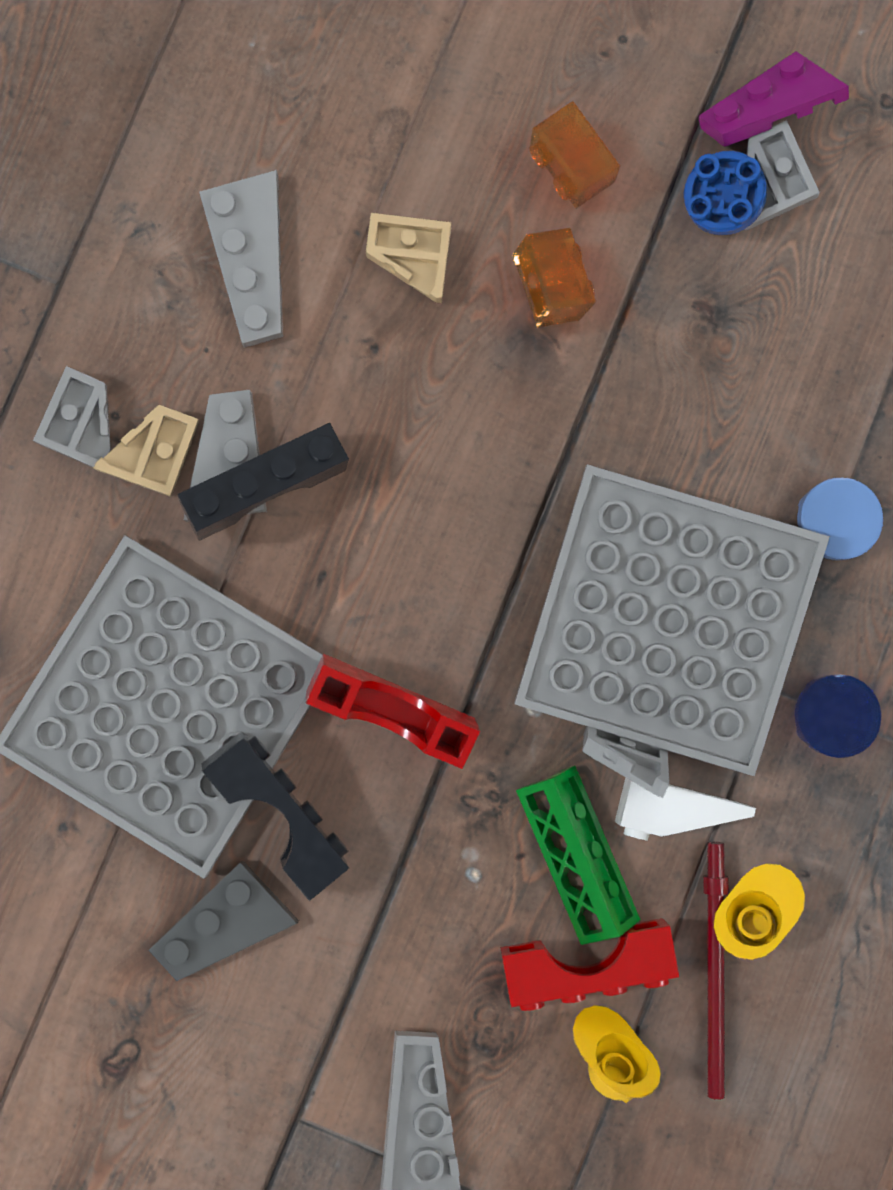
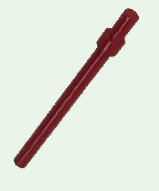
M708 842L707 875L703 876V893L707 894V1096L711 1099L720 1100L725 1098V949L717 940L714 920L715 913L724 901V895L729 894V877L724 875V843Z

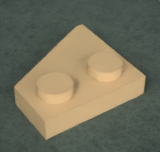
M371 213L366 256L434 302L442 303L451 222Z
M158 405L144 418V421L138 427L129 431L114 449L104 458L101 457L95 463L94 469L172 497L199 420Z

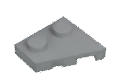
M66 366L33 441L94 468L95 463L111 451L107 385L102 381Z

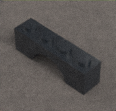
M329 422L180 492L177 496L197 539L201 541L236 524L250 511L280 495L301 488H311L345 472L349 458Z
M240 732L201 763L202 772L228 804L242 800H259L276 807L285 816L289 823V839L280 857L282 868L308 901H310L349 869L344 855L349 851L334 832L327 836L318 826L323 819L312 804L307 800L301 805L292 794V791L297 787L286 772L281 768L275 773L266 759L271 755L256 736L249 740L243 732Z

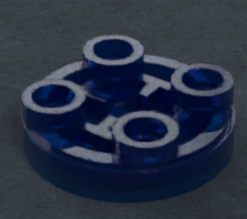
M826 675L811 680L801 692L795 707V723L798 737L814 751L830 757L846 758L863 752L873 743L881 726V708L876 695L864 682L849 675Z

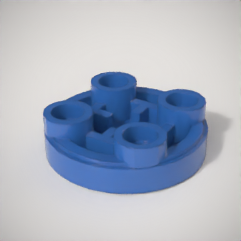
M721 151L701 156L689 174L684 188V203L690 218L700 229L714 235H731L749 227L761 214L767 198L766 180L759 162L737 151Z

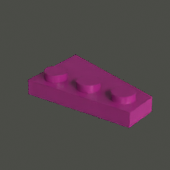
M795 51L699 115L700 129L723 147L772 129L774 121L795 114L799 119L812 114L813 106L832 99L835 105L849 100V86Z

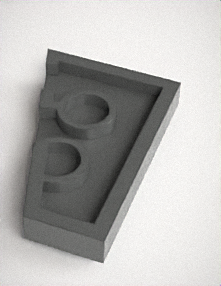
M242 860L148 951L178 981L296 925L299 920Z

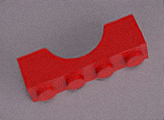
M324 653L306 690V704L344 720L358 719L384 727L409 740L423 753L463 769L480 733L474 717Z
M663 918L636 923L619 937L615 948L606 958L588 966H572L559 961L547 950L541 940L500 947L511 1008L519 1006L522 1011L540 1009L545 1006V1001L561 999L562 1003L580 1002L586 999V994L601 991L605 996L620 995L628 991V986L644 984L645 988H659L668 985L669 979L679 977L671 928Z

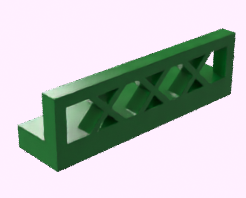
M576 766L562 769L547 779L517 789V795L580 944L584 945L622 936L641 919ZM544 790L550 804L548 814L538 808L533 793ZM553 830L564 837L567 845L565 853L554 846L551 838ZM569 869L580 875L584 885L582 892L571 885L567 876ZM585 908L597 915L602 927L601 929L590 931L584 917Z

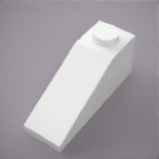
M625 777L615 822L625 827V835L648 841L649 834L662 837L754 817L756 808L670 784L664 797L661 798Z

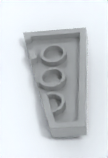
M277 170L199 192L244 348L283 337L282 286L280 278L281 249L279 243L280 209L278 207L279 176Z
M395 1031L380 1190H461L459 1168L452 1135L451 1115L446 1095L447 1089L440 1042L435 1032Z

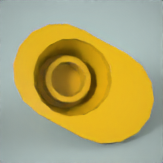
M763 864L752 868L746 873L715 913L714 930L717 940L723 948L737 958L749 960L765 957L776 949L798 922L804 910L805 893L801 881L791 870L776 864Z
M593 1005L584 1008L576 1016L573 1025L574 1042L580 1054L588 1063L590 1081L595 1089L604 1097L612 1100H622L625 1103L632 1100V1098H642L652 1094L660 1081L661 1072L658 1061L642 1043L630 1025L617 1012L603 1006Z

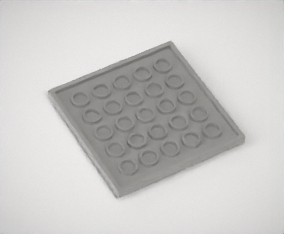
M587 464L514 704L755 776L830 536Z
M124 535L1 732L0 754L205 879L254 800H242L228 804L202 772L201 763L240 732H243L249 740L254 736L260 740L271 755L266 759V762L273 769L311 707L306 704V690L323 654Z

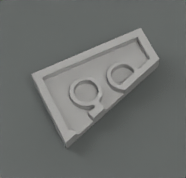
M250 390L209 395L190 488L260 455L253 396ZM266 503L250 511L248 514L267 512ZM184 515V521L189 522L186 515Z

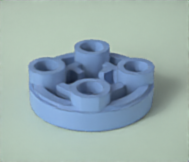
M841 477L821 482L809 490L801 498L798 505V527L830 536L824 554L826 559L847 560L860 556L876 543L882 531L883 512L878 498L866 485L854 479Z

